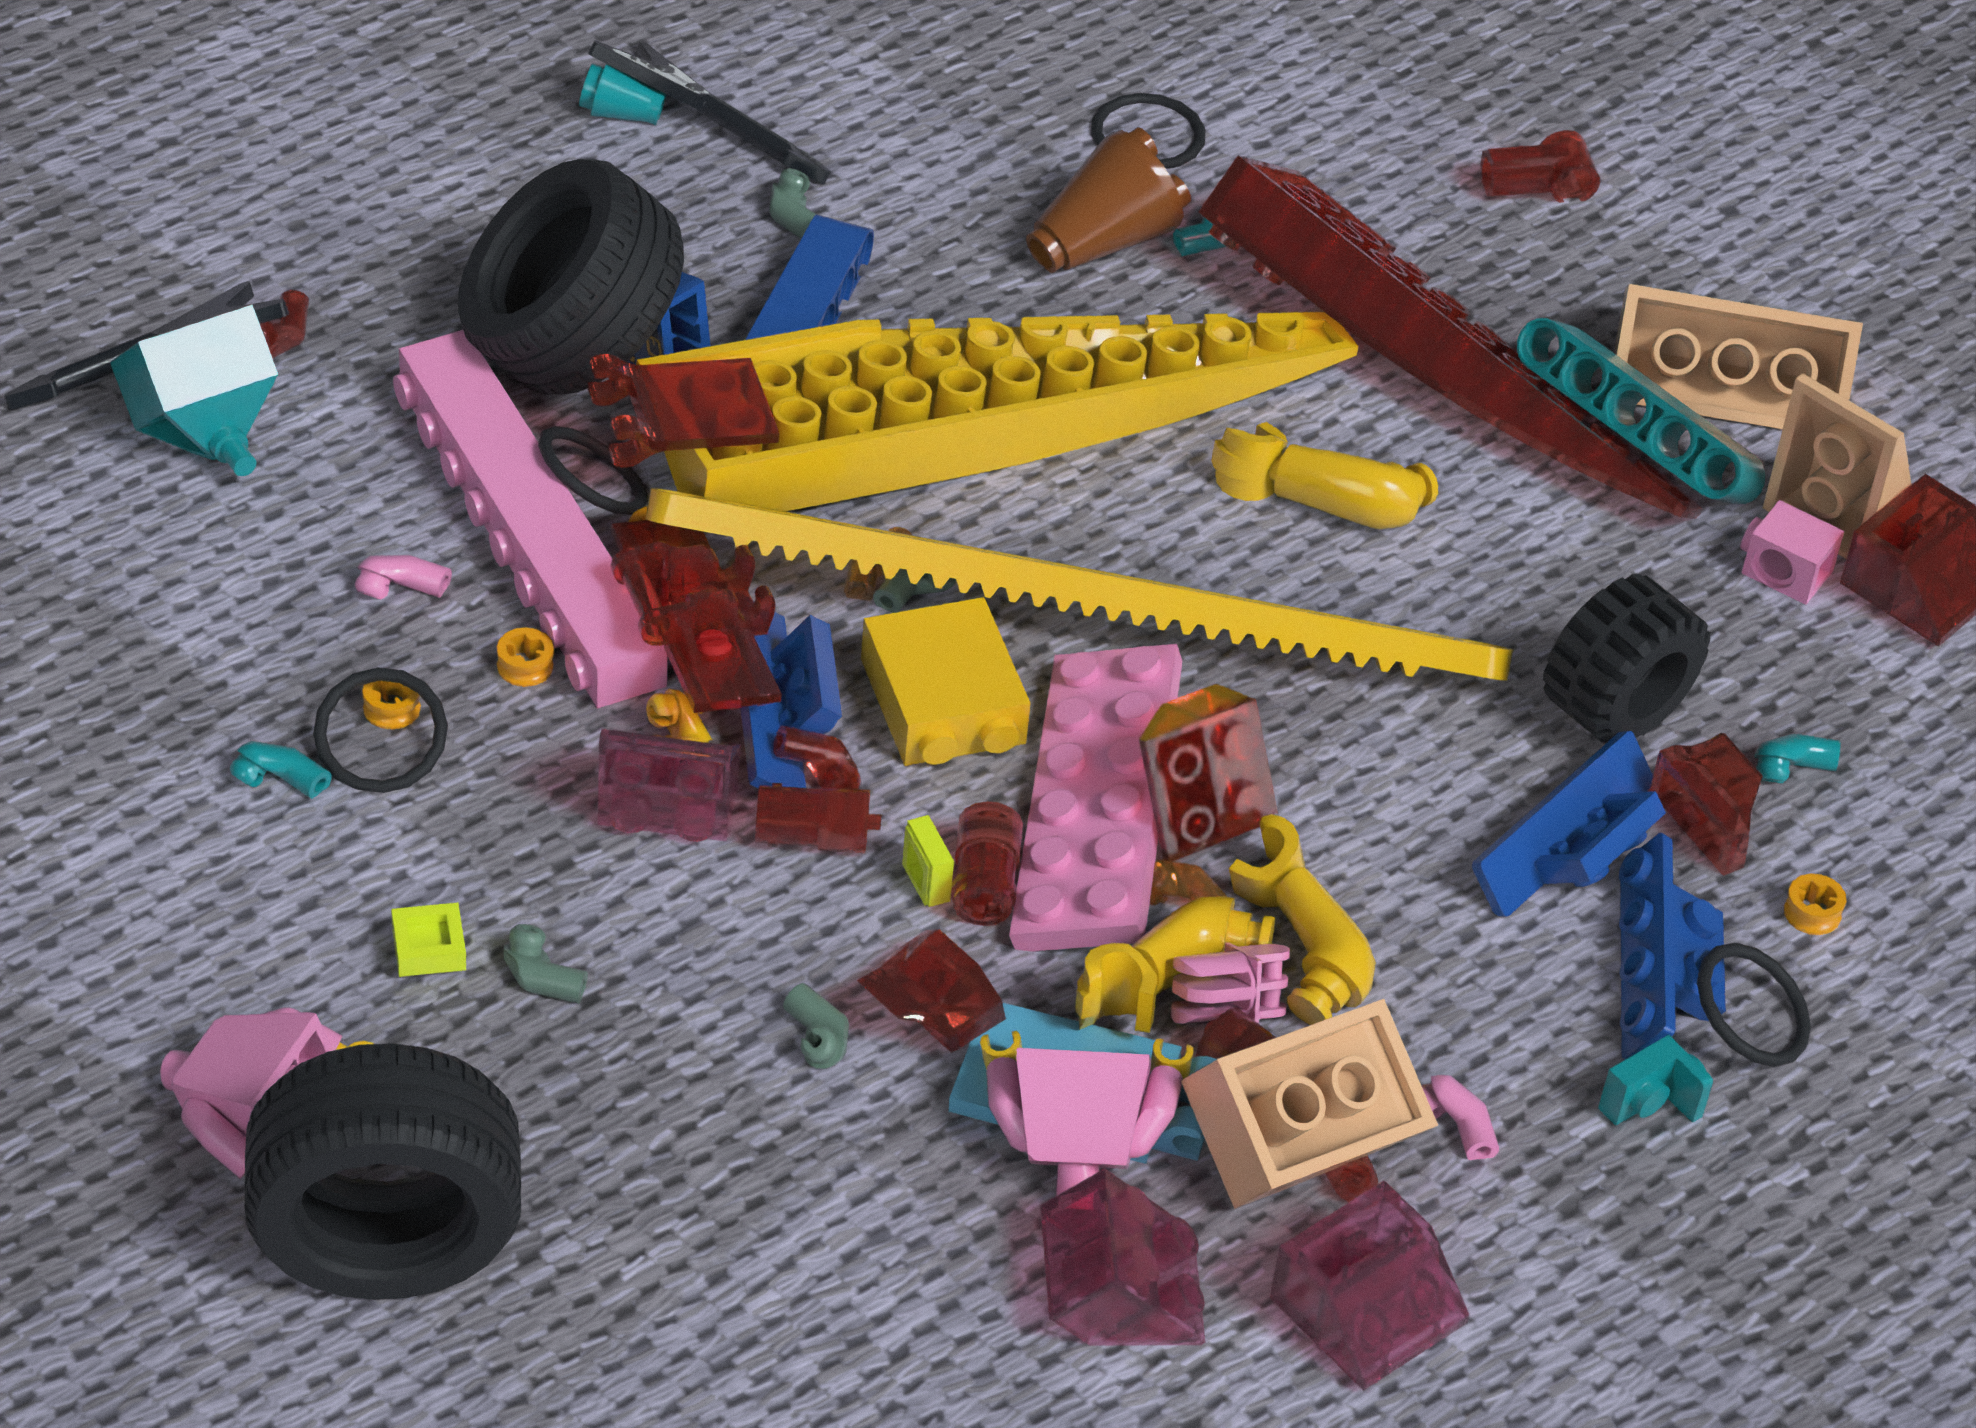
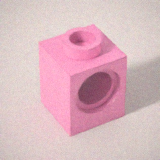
M1779 500L1764 519L1755 517L1746 529L1740 545L1741 550L1747 552L1742 574L1806 605L1834 571L1844 530Z

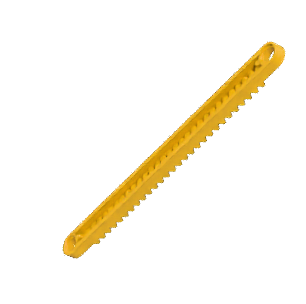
M651 488L645 518L657 523L733 537L737 551L743 552L752 541H757L761 555L769 556L778 545L783 547L786 560L793 561L801 550H805L808 552L811 565H818L825 555H832L835 568L838 570H843L850 559L857 560L860 573L865 575L869 573L875 564H880L886 579L892 580L901 568L907 570L910 583L917 584L921 577L928 573L932 575L935 588L941 589L949 578H954L957 581L959 591L967 593L974 582L981 583L984 597L991 598L999 587L1006 588L1009 602L1016 603L1023 592L1031 593L1034 606L1041 607L1046 599L1051 596L1055 597L1058 609L1062 612H1066L1072 602L1077 601L1081 604L1083 615L1090 617L1099 605L1105 607L1108 620L1115 621L1123 610L1130 611L1133 625L1140 626L1148 615L1154 616L1158 630H1165L1172 620H1179L1181 631L1185 635H1190L1197 624L1203 625L1207 638L1212 640L1217 637L1222 629H1227L1233 644H1239L1248 633L1252 634L1256 647L1264 649L1269 641L1275 638L1282 653L1289 654L1296 643H1301L1306 657L1314 658L1321 647L1326 648L1330 661L1338 663L1346 652H1350L1352 662L1356 667L1363 668L1370 657H1374L1377 667L1383 672H1388L1393 664L1398 661L1402 672L1409 677H1413L1419 667L1424 666L1507 681L1514 651L1511 648L1469 639L666 489Z

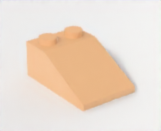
M1802 373L1795 379L1763 509L1770 512L1776 503L1781 500L1844 530L1838 554L1862 568L1902 532L1913 493L1904 433Z
M1384 999L1224 1056L1181 1080L1234 1209L1291 1188L1438 1126Z

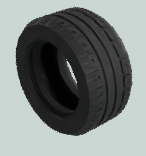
M577 159L562 162L543 171L520 188L502 206L486 226L470 254L458 291V313L465 337L487 358L533 392L544 395H563L577 393L599 384L619 370L641 349L656 330L670 307L680 283L684 264V246L679 224L671 211L632 178L625 175L608 161Z
M395 1043L356 1045L329 1051L302 1062L279 1078L264 1093L250 1115V1121L246 1128L244 1203L248 1231L261 1251L286 1275L311 1288L339 1296L372 1300L410 1298L438 1292L463 1282L489 1265L515 1233L521 1217V1150L517 1115L506 1095L480 1070L455 1056L426 1047ZM374 1164L416 1166L430 1171L422 1176L393 1181L351 1179L336 1173L344 1169Z

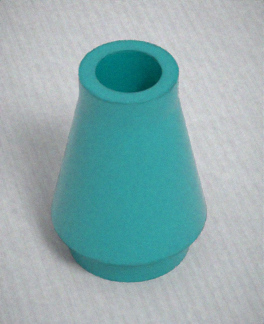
M592 63L583 85L579 106L591 110V116L641 121L656 125L663 110L666 94L608 64L604 67Z

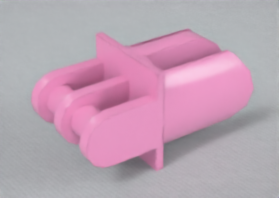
M1228 942L1225 943L1224 952L1174 957L1173 968L1181 972V974L1173 977L1172 993L1185 1000L1172 1002V1020L1174 1023L1185 1024L1242 1018L1253 1025H1259V1019L1276 1018L1286 1015L1287 1005L1280 1002L1281 989L1288 986V976L1282 974V962L1289 959L1290 948L1279 944L1237 947Z

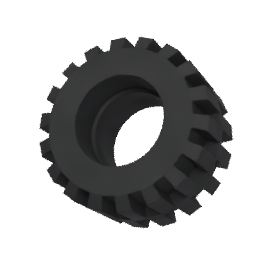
M1631 574L1626 579L1622 577L1592 596L1564 627L1547 659L1548 664L1543 673V681L1545 682L1544 692L1552 702L1601 743L1606 744L1621 731H1632L1635 738H1638L1651 731L1668 717L1695 683L1709 651L1707 649L1710 643V632L1707 631L1708 625L1649 576Z

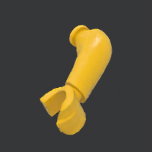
M1268 422L1258 424L1255 435L1243 430L1226 427L1222 439L1215 440L1211 461L1216 469L1215 477L1218 486L1231 497L1244 501H1259L1275 493L1278 497L1324 511L1374 529H1387L1408 525L1415 519L1419 507L1431 505L1438 495L1437 478L1433 471L1423 463H1414L1404 468L1402 465L1392 461L1382 463L1369 458L1291 444L1287 448L1288 441L1286 436Z
M1270 814L1263 816L1259 824L1266 856L1272 862L1262 867H1255L1236 859L1229 867V873L1235 894L1263 908L1279 907L1308 953L1302 959V968L1305 976L1300 981L1301 988H1295L1289 994L1287 1004L1296 1017L1309 1025H1313L1332 1018V1013H1337L1344 1005L1347 1007H1357L1364 1001L1372 989L1376 961L1367 938L1353 919L1315 876L1306 869L1299 835L1295 826L1284 817Z
M1225 896L1198 897L1172 912L1133 945L1110 943L1090 950L1085 957L1084 973L1077 980L1075 1010L1079 1015V1030L1093 1025L1103 1016L1136 1015L1135 1031L1150 1033L1154 1019L1156 995L1172 987L1173 977L1181 974V972L1173 968L1174 957L1224 952L1225 943L1228 942L1237 947L1272 944L1275 917L1264 915L1262 922L1252 921V913L1234 910L1235 898Z

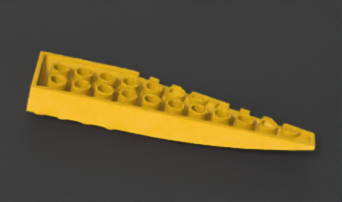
M1332 312L1258 313L1256 322L1249 323L1228 317V314H1204L1203 323L1173 324L1170 314L1146 315L1145 324L1120 325L1121 322L1118 315L1023 317L1020 327H1008L1000 322L992 321L991 318H968L967 327L935 328L933 319H908L907 328L881 329L880 320L874 319L854 320L637 359L636 372L678 492L786 512L1021 465L1162 427L1252 397L1357 356L1359 346Z

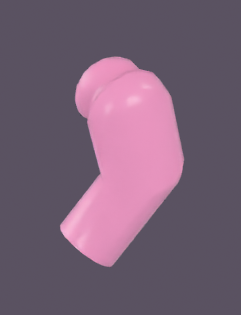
M411 555L368 556L357 567L361 572L355 581V588L361 594L381 600L388 595L390 582L441 598L451 582L452 571L450 568Z
M1450 1075L1431 1076L1430 1083L1421 1085L1435 1119L1440 1118L1447 1112L1456 1122L1468 1160L1494 1158L1498 1154V1141L1487 1107L1482 1100Z

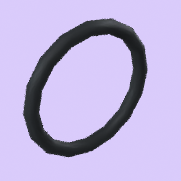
M1135 93L1119 96L1103 104L1092 118L1091 136L1098 146L1105 138L1103 122L1111 112L1123 106L1138 103L1157 104L1177 111L1192 126L1194 141L1188 150L1175 157L1159 159L1165 169L1180 167L1193 160L1205 146L1206 129L1198 114L1181 101L1160 94Z
M553 426L541 432L538 447L544 462L555 476L575 494L594 506L614 514L632 515L635 511L646 507L648 494L641 478L610 447L594 437L573 428ZM563 439L572 441L588 448L605 459L629 483L635 496L634 501L630 503L616 501L601 495L582 483L557 458L551 445L552 440Z
M377 667L353 673L330 689L317 709L313 738L320 761L336 780L356 790L385 793L408 788L431 772L444 751L448 723L441 700L426 682L404 670ZM375 681L400 683L417 692L429 706L435 726L432 746L421 763L404 775L386 780L361 778L344 769L332 755L326 735L329 716L340 698L359 685Z
M1734 942L1716 946L1705 956L1700 964L1697 986L1701 1006L1716 1033L1732 1050L1751 1062L1771 1067L1793 1063L1807 1048L1811 1030L1807 1003L1795 980L1778 961L1755 947ZM1736 956L1751 960L1767 970L1783 987L1794 1008L1797 1023L1795 1040L1787 1050L1776 1053L1759 1050L1741 1039L1724 1021L1714 1001L1711 986L1713 969L1722 959Z

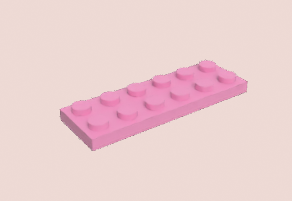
M1177 644L1055 655L1009 933L1014 949L1032 952L1097 947L1110 943L1134 944L1145 935L1183 662Z

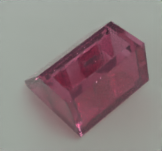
M614 727L601 729L599 737L598 825L612 826L626 833H637L643 830L679 835L681 838L693 842L706 839L727 842L738 789L740 744Z
M1105 1168L1040 1205L1050 1320L1090 1346L1202 1345L1206 1343L1202 1313L1205 1301L1200 1289L1196 1256L1199 1244L1194 1229L1184 1219L1173 1216L1147 1198L1139 1188L1128 1185Z
M1385 1181L1377 1184L1279 1246L1270 1299L1363 1391L1468 1323L1470 1314L1432 1226Z

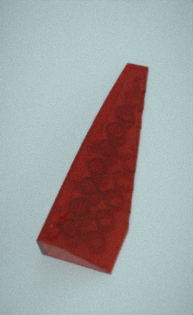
M1238 155L1198 211V213L1213 224L1209 230L1210 234L1234 251H1238L1242 247L1253 255L1256 260L1252 267L1266 279L1277 285H1281L1283 281L1287 282L1371 348L1468 412L1568 467L1675 516L1696 519L1704 510L1651 464L1641 459H1638L1634 464L1627 459L1631 449L1616 434L1595 423L1589 428L1583 424L1582 420L1589 413L1587 410L1569 397H1565L1549 388L1551 384L1526 367L1520 360L1517 350L1490 327L1478 321L1474 325L1467 322L1466 320L1470 316L1469 309L1456 298L1435 287H1432L1430 291L1424 288L1423 284L1427 283L1431 278L1416 264L1412 262L1407 263L1400 257L1392 254L1397 249L1395 246L1300 171Z

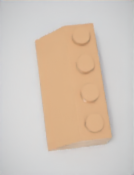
M1629 284L1624 292L1614 354L1700 416L1783 430L1795 379L1802 373L1850 400L1863 323ZM1644 398L1637 405L1646 406Z

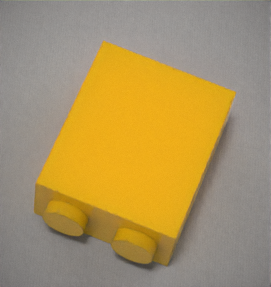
M984 597L864 618L861 661L904 766L924 762L937 765L957 756L984 751L1003 753L1014 746L1026 744L1031 703Z

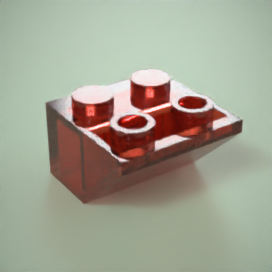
M1925 473L1854 530L1840 584L1939 647L1976 616L1975 504Z
M1213 684L1161 704L1140 736L1139 744L1164 861L1173 862L1259 828V822L1263 816L1270 814L1279 816L1256 699L1219 684Z

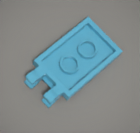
M986 999L949 1097L948 1112L998 1125L988 1106L987 1070L984 1065L980 1045L983 1035L989 1034L991 1049L996 1051H1003L1011 1047L1013 1044L1012 1031H1017L1020 1034L1023 1048L1149 1054L1150 1058L1155 1040L1096 1025H1090L1079 1030V1021ZM1163 1042L1162 1055L1170 1060L1181 1058L1182 1046ZM1208 1056L1193 1058L1190 1075L1217 1059ZM1182 1086L1178 1101L1190 1104ZM1183 1106L1176 1109L1174 1118L1152 1149L1198 1161L1205 1138L1202 1135L1192 1107ZM1150 1152L1144 1156H1141L1139 1158H1131L1130 1160L1146 1164Z

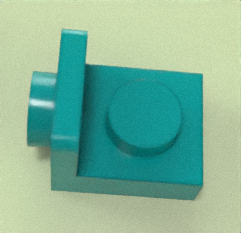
M1667 1035L1608 1070L1598 1109L1616 1126L1636 1113L1641 1118L1654 1114L1668 1099L1693 1123L1703 1117L1713 1085V1079L1697 1057L1688 1054L1670 1035Z

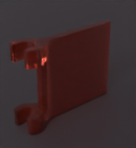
M598 354L590 358V365L595 379L609 378L604 382L588 383V391L592 403L598 406H608L629 395L636 416L619 415L611 420L616 440L630 439L625 443L609 444V452L613 464L617 467L637 465L648 457L663 451L779 442L780 433L751 358L647 365L630 364L611 354Z

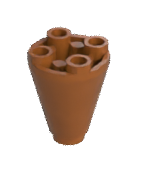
M1137 127L1129 133L1118 130L1106 136L1034 223V230L1026 236V243L1034 259L1050 273L1056 272L1061 267L1064 270L1077 267L1169 233L1181 225L1184 218L1183 208L1191 203L1190 192L1175 174L1169 175L1164 165L1156 157L1158 150L1155 142L1145 130Z

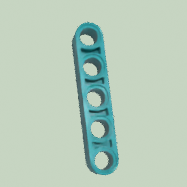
M1536 318L1522 328L1517 339V352L1520 360L1526 367L1701 495L1731 504H1747L1754 501L1761 494L1765 485L1766 472L1763 463L1756 455L1587 333L1572 325L1548 318ZM1555 336H1557L1559 348L1556 355L1550 360L1548 347ZM1601 367L1602 380L1598 388L1593 391L1591 378L1597 368ZM1644 398L1646 412L1643 418L1636 423L1634 410L1637 403ZM1688 430L1690 445L1688 450L1680 456L1678 441L1681 435ZM1733 462L1735 477L1733 482L1727 488H1724L1722 474L1726 466Z

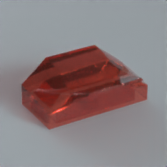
M1720 733L1707 741L1693 746L1673 745L1660 750L1650 791H1656L1666 811L1723 876L1744 868L1752 811L1763 777L1762 774L1725 733Z
M940 929L923 931L873 967L872 972L857 980L894 1016L901 1020L919 1023L951 1053L1006 1019L1002 999L980 965Z

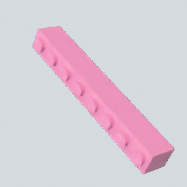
M464 330L399 348L400 374L393 377V386L401 408L403 410L413 409L415 412L418 431L425 447L428 449L436 447L441 454V467L447 483L452 488L460 486L465 493V505L471 522L475 527L483 525L489 532L491 551L497 564L500 567L509 565L514 573L515 588L521 603L525 608L531 606L536 608L539 613L541 631L551 638L554 649L560 647L565 655L566 671L576 691L586 689L598 709L667 687L668 645L566 485L555 476L544 462L535 436L482 353L467 340Z

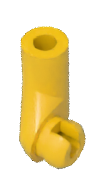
M669 688L664 694L655 693L649 698L646 705L649 722L657 728L667 727L697 775H702L722 767L724 757L705 728L687 694Z

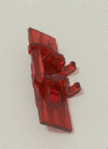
M649 520L612 524L611 534L620 551L611 561L612 574L618 583L625 585L640 617L638 630L644 642L651 646L664 645L667 656L693 712L705 714L714 710H736L745 706L757 705L759 707L781 702L782 694L754 638V636L768 634L776 609L775 599L766 585L756 588L754 592L755 602H753L748 590L755 572V558L747 545H739L735 549L734 563L722 570L714 550L710 547L703 531Z

